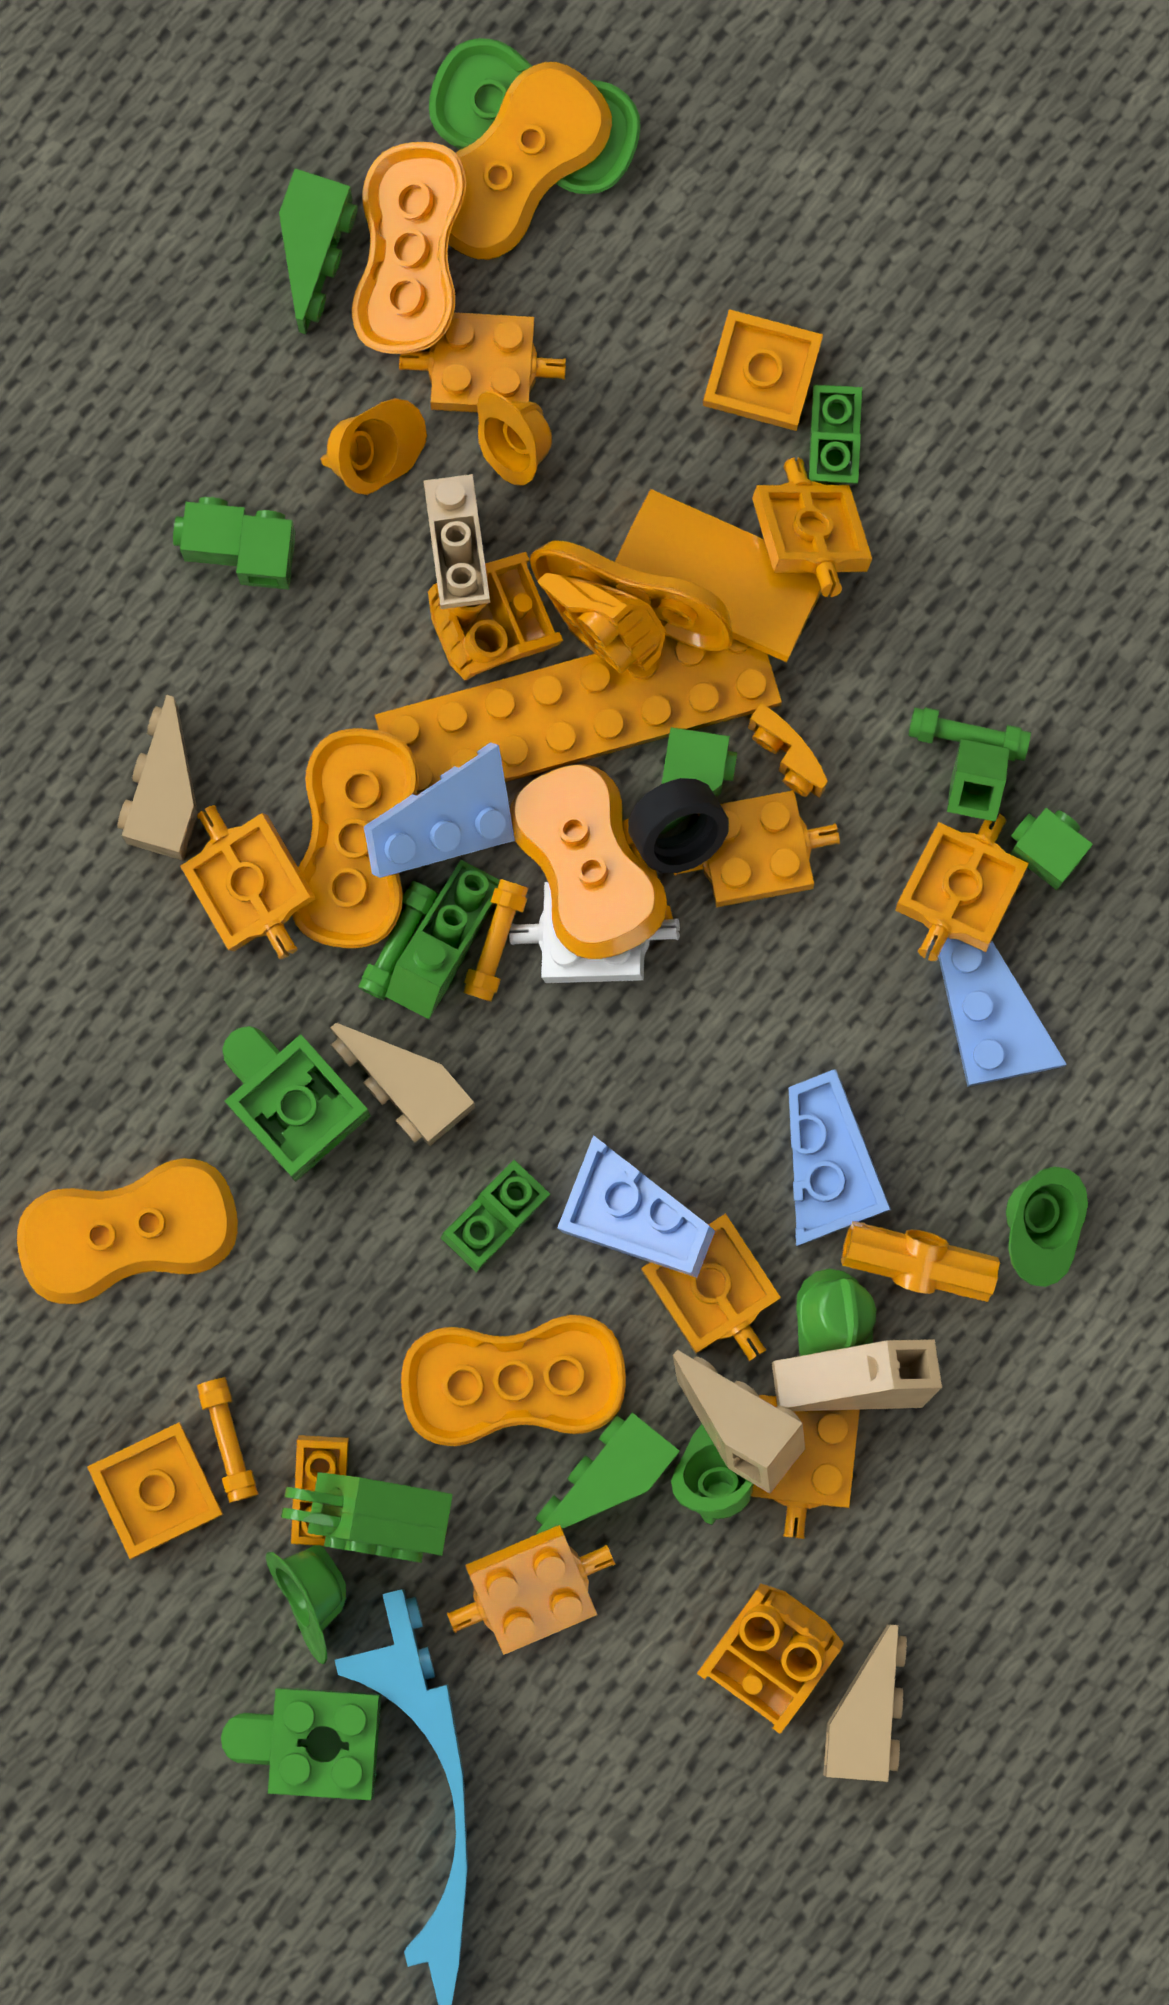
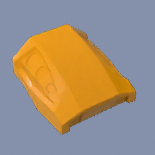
M527 552L485 563L490 603L440 609L437 583L433 584L428 591L431 620L450 666L464 680H468L476 674L501 664L546 651L560 645L563 641L560 632L555 633L530 574L527 563L530 561Z
M545 573L537 581L569 627V631L598 657L605 659L619 673L622 674L631 664H635L647 671L660 658L666 630L650 604L632 594L610 586L559 574Z
M760 1583L742 1611L700 1667L697 1674L703 1679H706L708 1676L771 1721L774 1724L772 1729L781 1734L839 1654L844 1643L826 1620L786 1591Z

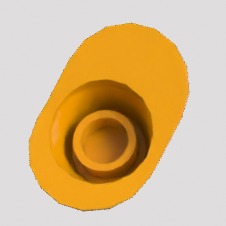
M483 392L479 395L477 403L479 419L478 441L483 456L505 481L513 485L524 486L534 479L537 466L548 455L552 445V433L543 416V410L534 402H510L507 398L496 392Z
M393 398L381 402L358 416L340 421L332 429L327 441V453L320 458L323 466L331 468L354 493L363 495L373 493L404 475L413 467L425 446L427 437L425 420L420 410L408 400Z

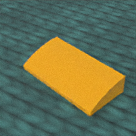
M650 489L615 560L617 563L640 572L686 580L712 592L720 598L729 612L733 639L784 662L788 661L821 594L818 577L814 573H774L764 539L653 489Z

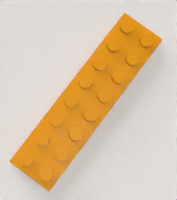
M665 635L661 656L647 671L635 664H631L621 674L605 659H601L596 654H591L375 714V719L379 731L396 736L405 742L413 752L419 773L417 796L441 780L440 776L454 766L459 768L478 755L477 751L490 742L499 745L505 782L667 738L670 734V727L695 730L753 714L760 703L771 709L781 706L782 701L768 654L733 639L728 649L708 651L691 647Z

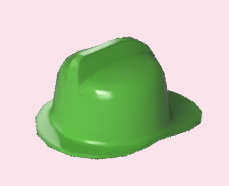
M1053 1166L1040 1170L1031 1179L1014 1189L1007 1202L1006 1218L1010 1228L1008 1250L1011 1263L1019 1277L1030 1285L1047 1287L1059 1282L1068 1273L1075 1256L1081 1228L1086 1217L1088 1199L1086 1188L1080 1177L1067 1168Z
M825 1269L814 1272L803 1281L797 1294L796 1306L800 1356L873 1343V1327L876 1323L877 1310L873 1297L866 1288L859 1284L857 1279L844 1271Z
M702 1424L693 1434L671 1480L673 1495L679 1503L700 1514L704 1522L713 1525L717 1519L729 1518L740 1513L749 1503L754 1485L728 1469Z
M314 1545L284 1559H281L273 1552L266 1553L265 1559L269 1571L287 1598L308 1649L319 1663L325 1664L328 1658L322 1631L342 1611L346 1600V1584L341 1572L325 1548L320 1545Z

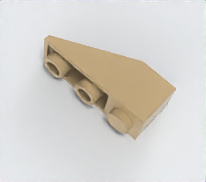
M473 474L424 480L440 609L490 603Z
M166 695L163 707L156 706L152 712L147 734L153 736L148 754L140 753L133 772V782H137L138 786L133 801L125 800L121 808L118 828L123 829L122 837L128 845L184 860L198 811L179 708L174 697Z
M335 1023L330 1027L337 1038L331 1044L332 1048L349 1067L353 1066L356 1062L359 1063L370 1076L363 1084L381 1105L385 1104L388 1100L394 1104L402 1114L395 1121L414 1143L423 1138L431 1146L475 1109L474 1101L442 1064L339 1023Z
M935 1339L887 1340L772 1362L777 1406H784L791 1411L922 1408L942 1388Z
M677 1350L673 1354L677 1381L726 1466L731 1471L766 1492L771 1493L805 1450L803 1423L790 1409L781 1405L774 1407L759 1398L755 1390L741 1381L733 1383L718 1374L716 1369L705 1359L700 1357L691 1358Z
M886 1625L827 1722L823 1773L826 1777L888 1782L889 1771H898L900 1740L891 1739L892 1718L901 1719L903 1688L895 1687L896 1667L905 1666L907 1647L906 1636H898V1625Z

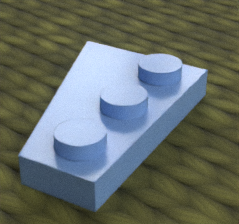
M490 742L477 751L478 755L459 768L454 766L440 776L441 780L417 796L414 794L410 795L364 826L372 875L381 878L515 841L499 745Z
M947 938L938 957L967 1087L1065 1067L1067 1065L993 941H991L987 952H984L958 939Z
M837 1070L828 1071L788 1087L791 1148L793 1150L796 1246H801L850 1227L852 1221L863 1222L891 1211Z
M594 1135L557 1229L565 1234L696 1278L715 1233L713 1228Z

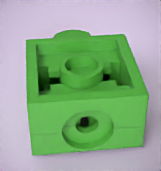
M250 1026L236 1029L225 1040L222 1049L224 1061L243 1083L225 1102L295 1182L371 1116L367 1107L301 1034L281 1052L262 1031Z
M318 1472L315 1491L286 1487L285 1491L286 1498L313 1502L311 1512L282 1508L281 1518L308 1522L307 1533L325 1536V1547L422 1563L423 1553L441 1556L443 1554L453 1494L361 1477Z
M276 1688L274 1715L241 1713L229 1719L221 1735L222 1748L226 1756L234 1762L270 1765L268 1794L372 1800L375 1792L381 1694Z

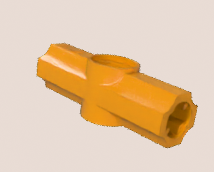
M852 1221L850 1228H848L841 1258L842 1266L892 1278L893 1282L914 1292L931 1294L937 1289L988 1302L994 1293L1000 1265L998 1257L949 1245L947 1240L933 1233L910 1229L906 1230L904 1234Z

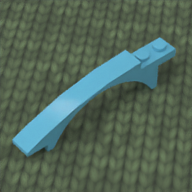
M401 1589L382 1594L394 1645L336 1659L335 1664L338 1675L366 1685L402 1709L425 1734L437 1753L446 1773L452 1793L456 1824L455 1851L450 1877L435 1912L420 1933L406 1947L404 1953L408 1967L428 1962L438 2005H452L461 1959L468 1875L464 1771L449 1685L428 1689L426 1679L435 1677L429 1648L419 1649L414 1629L423 1627L416 1597L407 1599L405 1590Z

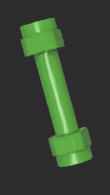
M914 707L908 736L918 738L917 741L932 744L934 737L956 742L964 739L1009 748L1008 760L1015 761V759L1025 761L1031 732L1023 731L1022 728L1011 725L1006 726L1005 732L938 718L939 710Z
M411 882L403 896L402 906L404 908L375 965L368 964L358 985L359 989L380 1000H385L395 965L404 952L421 917L427 915L437 899L438 893L418 882Z

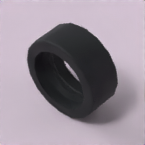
M679 778L662 783L644 795L634 806L628 819V833L641 857L649 868L660 873H679L697 867L717 852L729 832V818L708 784L697 779ZM700 813L692 825L679 834L667 838H657L659 833L668 824L679 817Z

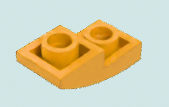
M760 703L749 722L748 728L755 732L752 739L771 753L777 754L779 749L786 753L780 763L779 772L785 775L782 781L787 787L803 797H807L811 792L820 798L826 789L828 780L815 755L786 721L763 703Z
M298 1435L295 1488L315 1491L318 1472L347 1476L349 1438ZM293 1499L292 1509L311 1512L313 1502ZM292 1520L291 1544L324 1546L325 1536L307 1533L308 1522Z

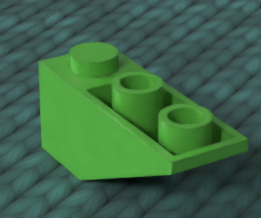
M294 169L279 211L297 326L300 333L306 334L310 321L318 323L322 316L326 303V294L321 293L326 276L334 278L342 257V250L338 249L337 245L342 232L348 234L351 232L358 206L352 204L351 187L349 185Z
M460 860L397 961L385 997L430 1019L448 990L494 904L491 902L494 889L498 887L499 879Z
M631 1413L626 1421L617 1415L599 1437V1440L606 1446L593 1461L585 1455L568 1476L567 1480L574 1484V1486L561 1501L553 1495L536 1516L535 1520L542 1524L536 1534L558 1525L563 1530L647 1493L680 1450L635 1414Z

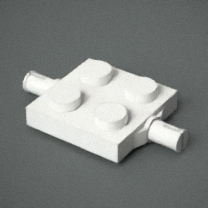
M545 882L544 910L539 924H512L510 928L511 933H509L511 945H540L542 950L541 978L545 983L644 980V956L650 940H679L680 933L678 931H680V924L678 918L664 920L653 936L637 947L619 955L602 959L579 957L569 951L555 934L552 923L551 890L549 883Z

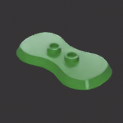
M478 38L467 40L457 45L442 62L432 85L429 99V116L433 127L444 140L458 149H463L474 143L494 122L511 83L518 75L532 67V65L515 49L498 40ZM589 80L602 93L612 114L610 137L605 148L594 161L555 183L570 192L594 194L613 187L627 171L638 145L640 115L636 105L620 88L603 81Z

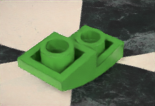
M813 385L809 480L814 482L858 484L862 387Z
M513 1160L443 1232L441 1239L477 1273L543 1204L550 1193L520 1164Z

